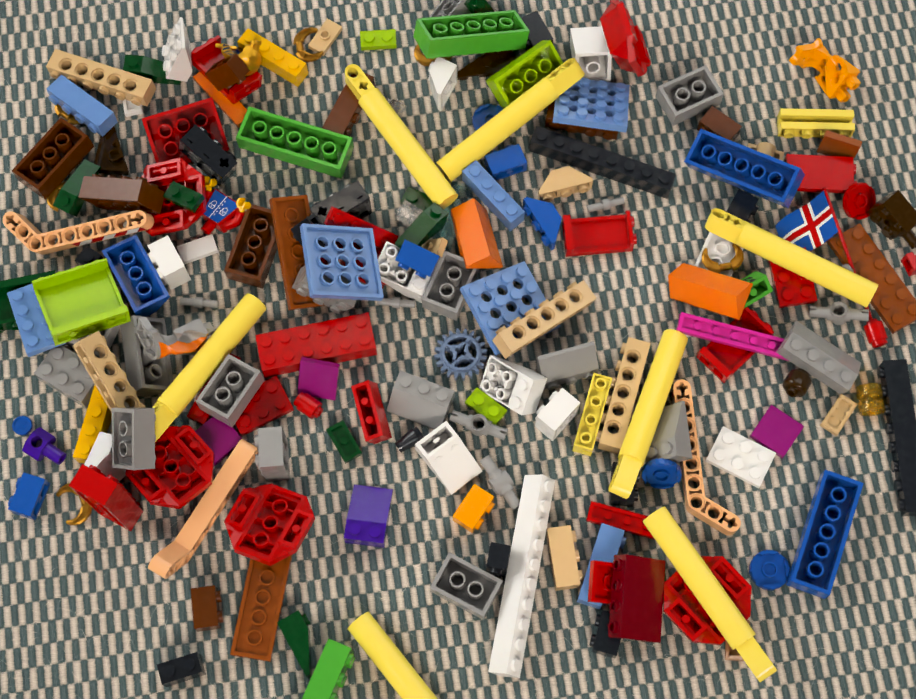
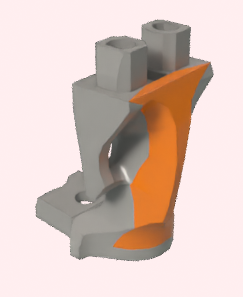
M146 317L138 318V325L133 326L136 335L143 345L144 355H148L152 360L163 358L169 354L194 356L209 339V335H212L215 331L210 322L202 323L200 319L191 320L189 323L174 329L173 334L170 336H165L156 328H153Z

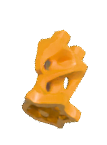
M817 38L812 44L797 46L795 54L789 59V62L793 65H799L801 68L813 67L818 70L820 74L815 79L829 99L836 98L841 103L847 102L851 97L847 89L855 90L861 84L857 78V75L860 73L859 69L838 55H830L820 38Z

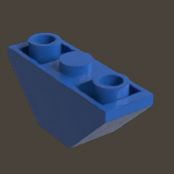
M529 197L524 198L522 209L525 211V215L531 218L534 230L539 231L543 244L548 246L551 251L554 250L561 226V216L552 203Z

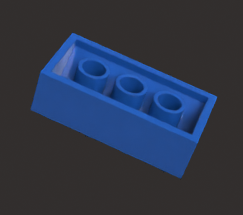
M133 235L102 250L104 258H107L108 266L135 316L147 317L155 313L170 298L137 235Z

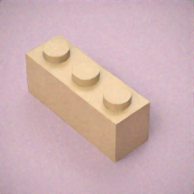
M571 525L547 528L546 536L555 591L579 588L580 582H583L582 570H578L577 562H580L579 551L574 548V542H577L575 530H571Z

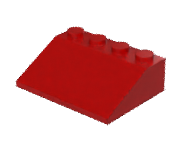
M213 97L142 118L156 163L181 158L187 163L192 162L179 150L180 139L195 124L199 128L202 126L209 133L208 136L212 140H218L222 144L224 151L230 150Z

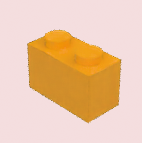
M474 484L452 516L453 521L471 533L475 529L479 530L484 523L482 518L486 512L489 514L495 506V503H493L494 496Z

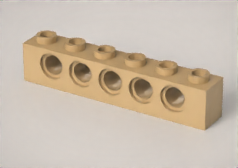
M58 49L54 50L46 65L50 76L54 79L63 75L74 84L82 85L88 90L94 89L103 95H113L122 101L126 99L137 106L143 105L148 107L156 91L152 79Z
M584 280L578 284L576 281L567 287V291L563 292L561 290L553 296L554 299L551 301L546 299L538 305L540 308L536 310L532 308L524 314V318L517 317L508 328L503 326L495 332L497 335L492 341L505 359L591 305L597 298Z
M99 331L73 345L74 350L111 413L112 408H126L124 402L128 403L129 408H146L139 401L136 390L128 382L126 373L118 365L115 354L110 351L105 337ZM94 351L99 353L100 358L95 356ZM104 368L109 370L110 375L105 373ZM114 385L119 387L120 392L115 390Z
M628 337L627 343H622L620 354H623L622 360L617 361L615 371H618L617 378L613 377L610 386L614 390L613 394H608L605 406L609 408L608 412H603L600 423L604 424L603 430H598L596 442H599L597 449L619 454L629 426L651 344L649 342ZM632 357L636 359L637 362L631 363L628 361L627 358ZM623 375H629L632 379L625 380ZM624 392L627 397L621 398L618 396V393ZM613 410H620L622 415H615ZM614 427L617 433H610L608 428Z

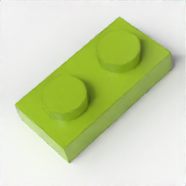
M396 29L360 31L361 51L397 48Z
M477 387L465 401L468 407L476 413L484 415L494 425H497L507 413V409Z

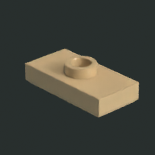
M326 19L308 44V48L316 53L323 51L324 54L322 56H324L343 30L342 26Z
M443 237L431 239L420 247L442 257L448 240Z
M840 394L820 426L837 436L858 404L845 395Z

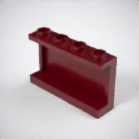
M628 554L614 555L611 602L609 605V638L660 643L665 560Z

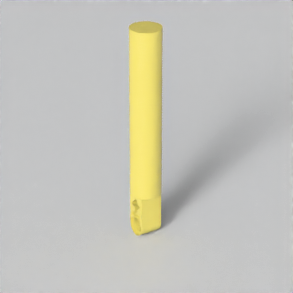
M575 58L566 60L439 159L436 165L448 181L452 182L462 174V170L475 160L479 161L578 82L585 73Z
M348 65L345 68V83L359 100L358 104L432 203L435 202L443 209L450 206L458 197L456 191L380 90L373 86L358 65ZM355 74V75H357V76H356V77H350L349 75Z
M712 209L705 224V228L709 232L866 308L879 284L722 209Z
M249 293L245 294L157 399L152 407L155 408L156 441L175 418L182 413L219 368L226 356L234 350L266 311L265 305L257 297Z
M673 329L663 331L619 451V460L608 491L622 498H629L640 467L644 465L687 345L688 338L680 331Z
M665 506L661 507L644 519L643 523L732 650L736 649L759 682L774 674L777 669L754 638L756 633Z
M366 612L358 617L347 628L402 699H438L370 612Z

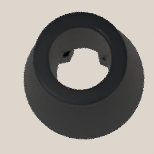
M418 427L411 428L395 445L402 453L415 447V444L424 436Z

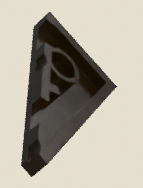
M511 50L485 53L457 72V80H467L468 77L479 76V78L492 76L517 57Z
M113 126L103 137L100 136L94 164L102 167L99 173L129 175L121 145Z

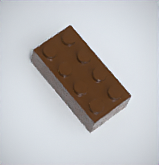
M60 118L13 168L12 172L19 182L46 200L91 151L94 145L88 135L63 118Z
M92 174V177H83L79 198L102 210L128 212L141 210L146 213L160 214L165 192L160 190L158 185L148 183L147 179L142 177L132 179L127 176L117 178L112 175L102 177Z
M251 204V207L246 210L224 269L227 279L263 289L278 249L271 209Z

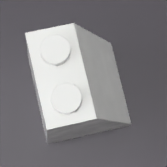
M602 26L570 28L571 56L577 60L585 74L582 78L611 81L612 55L610 54Z

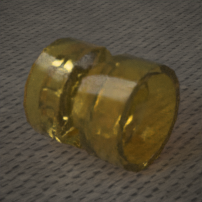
M867 383L856 387L857 399L860 400L858 407L861 416H875L885 412L884 401L880 399L883 396L881 384Z

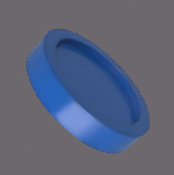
M26 416L17 417L12 424L13 431L22 436L27 435L33 427L32 421Z

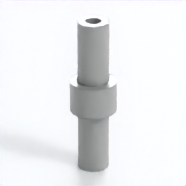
M624 198L603 199L599 203L587 205L588 212L601 209L603 211L609 210L611 207L625 204Z
M181 297L180 305L194 306L201 309L203 307L218 308L219 301L206 300L204 297H195V299Z
M401 297L383 298L381 301H377V305L392 306V308L400 309V307L415 308V301L403 300Z

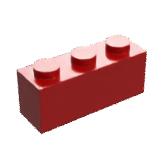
M367 380L351 386L365 441L376 444L392 438L378 384Z

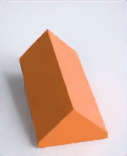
M474 198L452 208L450 212L460 257L464 258L466 269L502 268V261L487 209Z
M682 263L668 275L671 299L740 320L753 286L752 283L686 263Z

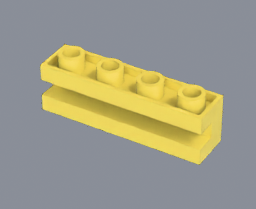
M780 108L777 115L778 136L784 138L802 137L804 139L820 137L822 139L825 131L828 130L852 137L855 131V123H852L854 110Z
M593 373L573 452L588 456L592 455L612 382L611 377Z

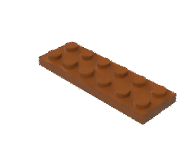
M307 195L271 198L269 202L288 310L326 306L324 304H316L308 296L304 297L297 294L296 290L292 288L300 268L305 265L303 247L294 238L290 229L311 215Z
M859 223L843 232L842 234L856 273L879 284L870 303L891 333L894 334L915 322L916 299L862 225ZM839 235L829 240L828 245L843 265L849 264Z
M293 555L272 566L250 559L230 652L231 656L271 662L278 630L277 622L280 621Z

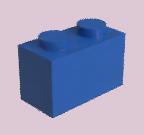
M519 144L508 145L502 150H494L485 155L484 164L488 173L496 181L527 170V161Z
M404 240L395 260L399 262V267L408 270L410 267L416 270V275L425 279L426 276H432L440 256L408 240Z
M23 472L22 477H19L16 482L17 489L15 494L9 499L8 510L13 514L36 520L50 483L46 479Z

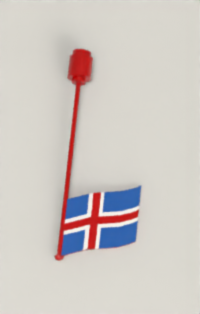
M823 187L821 193L808 204L786 215L775 225L779 237L799 247H806V250L810 252L822 246L838 233L849 265L854 273H856L827 192L829 189L827 187ZM869 310V321L866 322L863 328L869 344L873 348H878L888 343V336L883 322L878 321L877 318L873 319Z

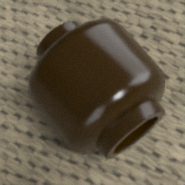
M792 369L783 381V388L790 397H803L811 386L812 380L809 373L804 369Z

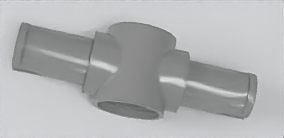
M841 301L828 305V307L810 305L809 318H827V320H831L835 325H843L851 320L868 321L869 309H854ZM842 312L843 314L837 315L835 313Z
M453 409L449 419L450 422L465 426V429L471 430L472 434L476 436L491 435L504 441L508 432L507 428L492 424V421L487 420L482 414L466 415ZM482 422L484 426L478 429L474 427V423Z
M490 455L484 457L480 462L489 474L488 478L490 480H488L490 487L496 495L500 494L501 497L505 498L512 510L517 509L520 500L513 491L514 482L507 471H502L501 468L497 467Z

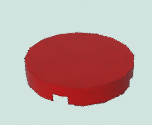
M863 182L850 185L843 196L844 212L848 217L856 220L865 219L870 216L867 211L876 204L874 189Z

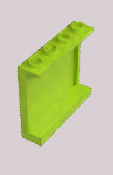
M107 258L79 265L66 271H59L56 274L40 277L32 281L34 293L55 346L91 335L97 331L100 332L131 322L127 305L124 304L116 286Z

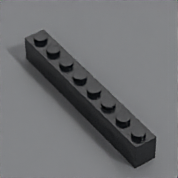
M536 126L530 140L529 151L666 199H668L675 180V173Z
M907 359L883 360L877 367V377L881 380L880 396L884 400L882 411L887 420L885 431L886 434H889L888 450L889 453H892L893 459L891 461V470L895 472L894 489L898 492L899 498L897 499V509L901 512V517L916 516V416Z

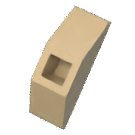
M570 166L551 170L538 191V200L550 202L557 197L566 198L573 193L588 192L592 189L593 179Z

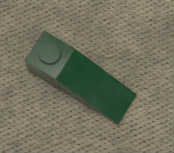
M125 55L124 71L152 79L153 83L181 85V81L166 79V73L163 71V61L146 56Z
M84 159L60 189L53 206L77 217L85 202L79 198L83 177H92V174L98 175L102 167Z
M434 202L416 218L395 242V245L401 249L404 240H408L418 246H422L444 228L449 213Z
M298 610L280 620L277 624L306 677L310 678L312 677L311 642L308 625L311 623L306 614L301 615Z

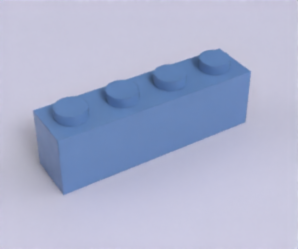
M60 75L46 88L49 94L48 98L54 105H60L65 113L68 115L71 113L80 124H86L94 134L97 132L103 137L118 123L112 110L63 75Z
M477 160L462 170V181L509 231H512L524 221L525 211Z
M604 523L601 524L577 599L578 603L599 610L602 605L606 606V604L588 602L590 562L596 560L613 563L614 555L618 554L619 548H624L627 538L623 536L625 530Z

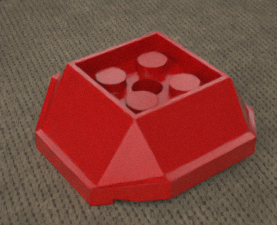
M610 0V5L600 18L610 54L620 69L636 73L638 77L645 75L647 67L651 65V60L643 34L638 25L634 26L625 4L619 0Z
M181 158L146 165L143 171L144 174L141 177L147 179L148 183L158 185L160 190L166 192L171 183L175 181L202 194L205 199L196 212L193 213L172 202L170 203V201L164 198L161 213H149L154 218V225L151 229L145 231L153 237L188 229L207 211L205 176Z
M190 425L182 427L169 426L155 442V469H126L125 473L127 478L151 505L181 509L212 485L215 455ZM171 467H177L174 471H168Z
M271 483L255 488L243 489L224 523L235 553L272 566L298 551L315 520V516L307 496Z
M701 556L747 620L751 613L752 586L723 556ZM676 571L664 582L663 612L692 643L721 645L725 638Z

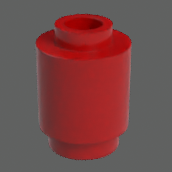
M301 392L293 403L297 410L310 419L318 418L323 412V403L308 393Z

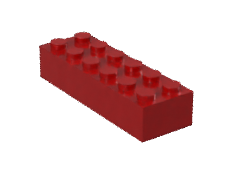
M369 312L255 335L264 378L299 371L302 357L340 363L377 355Z
M82 464L69 484V487L98 514L130 532L143 513V510L139 507L140 503L132 497V494L127 492L128 490L119 483L118 479L109 474L106 477L105 474L101 473L100 469L93 465L87 467Z

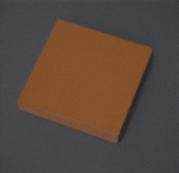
M826 130L816 152L827 156L853 157L854 160L862 141Z

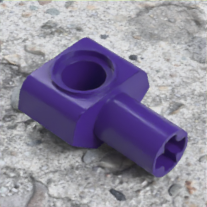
M41 427L30 434L22 449L24 453L37 461L47 457L58 465L65 460L67 455L54 446L55 436ZM42 440L41 446L35 447V444Z

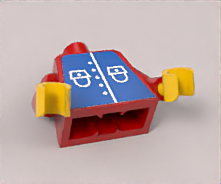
M205 176L207 211L202 215L206 222L201 227V230L207 235H210L215 228L222 233H226L228 230L241 225L246 213L245 209H249L251 204L250 202H245V198H238L237 201H234L219 190H213L212 187L217 185V180H210L209 176Z

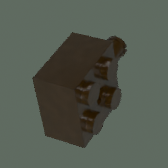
M899 190L881 198L867 211L871 221L880 227L885 237L889 238V240L899 236L903 237L911 249L916 248V234L911 230L916 226V210Z

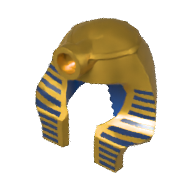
M251 40L250 44L246 45L243 50L240 47L215 43L216 48H222L221 52L225 58L235 54L232 51L237 52L240 59L250 70L245 76L252 75L260 68L262 59L259 46L261 41Z

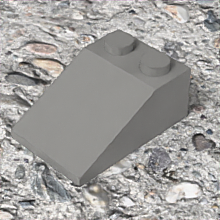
M685 401L664 407L646 457V463L659 458L669 459L676 463L692 459Z

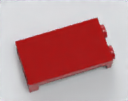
M219 35L210 38L206 43L194 48L191 52L192 65L206 78L205 73L210 67L225 58L221 52L222 48L215 47V43L221 44V37ZM258 71L252 75L245 76L246 79L241 84L235 83L230 89L224 88L220 92L233 104L237 103L261 87L262 75Z
M786 154L784 162L801 168L805 174L797 191L821 192L823 187H827L829 189L827 190L828 193H845L850 185L857 183V181H854L856 164H854L853 157Z
M626 210L623 215L571 219L570 215H563L562 230L566 257L633 251L634 245L637 244L636 233H633L632 227L635 226L634 216L630 215V210Z
M748 307L743 309L740 320L734 319L730 323V325L772 336L774 334L771 325L763 322L757 312ZM711 341L706 347L704 346L699 350L696 357L725 383L755 352Z

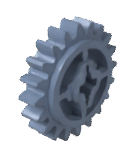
M459 328L456 329V334L449 330V337L443 334V341L438 340L437 345L439 347H435V352L438 354L434 355V360H439L436 366H443L441 373L447 371V378L454 375L455 381L458 379V376H461V379L465 381L466 375L472 379L473 372L479 375L478 368L484 369L482 362H487V357L483 356L487 354V349H483L485 342L479 343L481 337L477 336L474 338V331L468 335L467 329L460 333ZM456 342H462L461 344L454 345ZM470 346L474 348L476 352V358H474L472 354L469 352ZM464 351V355H461L457 359V354H461ZM446 352L450 353V355L452 356L451 364L447 361L445 357ZM466 364L468 365V364H470L469 366H466V367H460L461 365H466Z

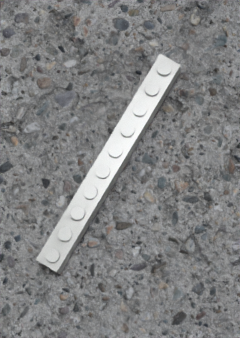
M543 474L524 476L488 672L502 677L520 678L555 484V480Z

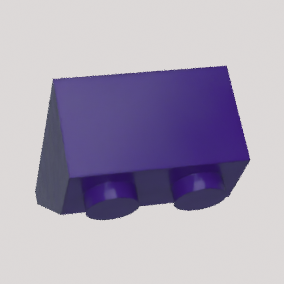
M354 484L344 532L345 543L385 548L393 489Z

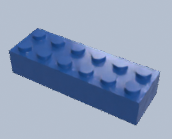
M700 129L684 161L693 170L786 208H789L805 176L802 169L703 129Z
M826 469L820 474L786 583L787 586L823 599L830 596L864 483Z

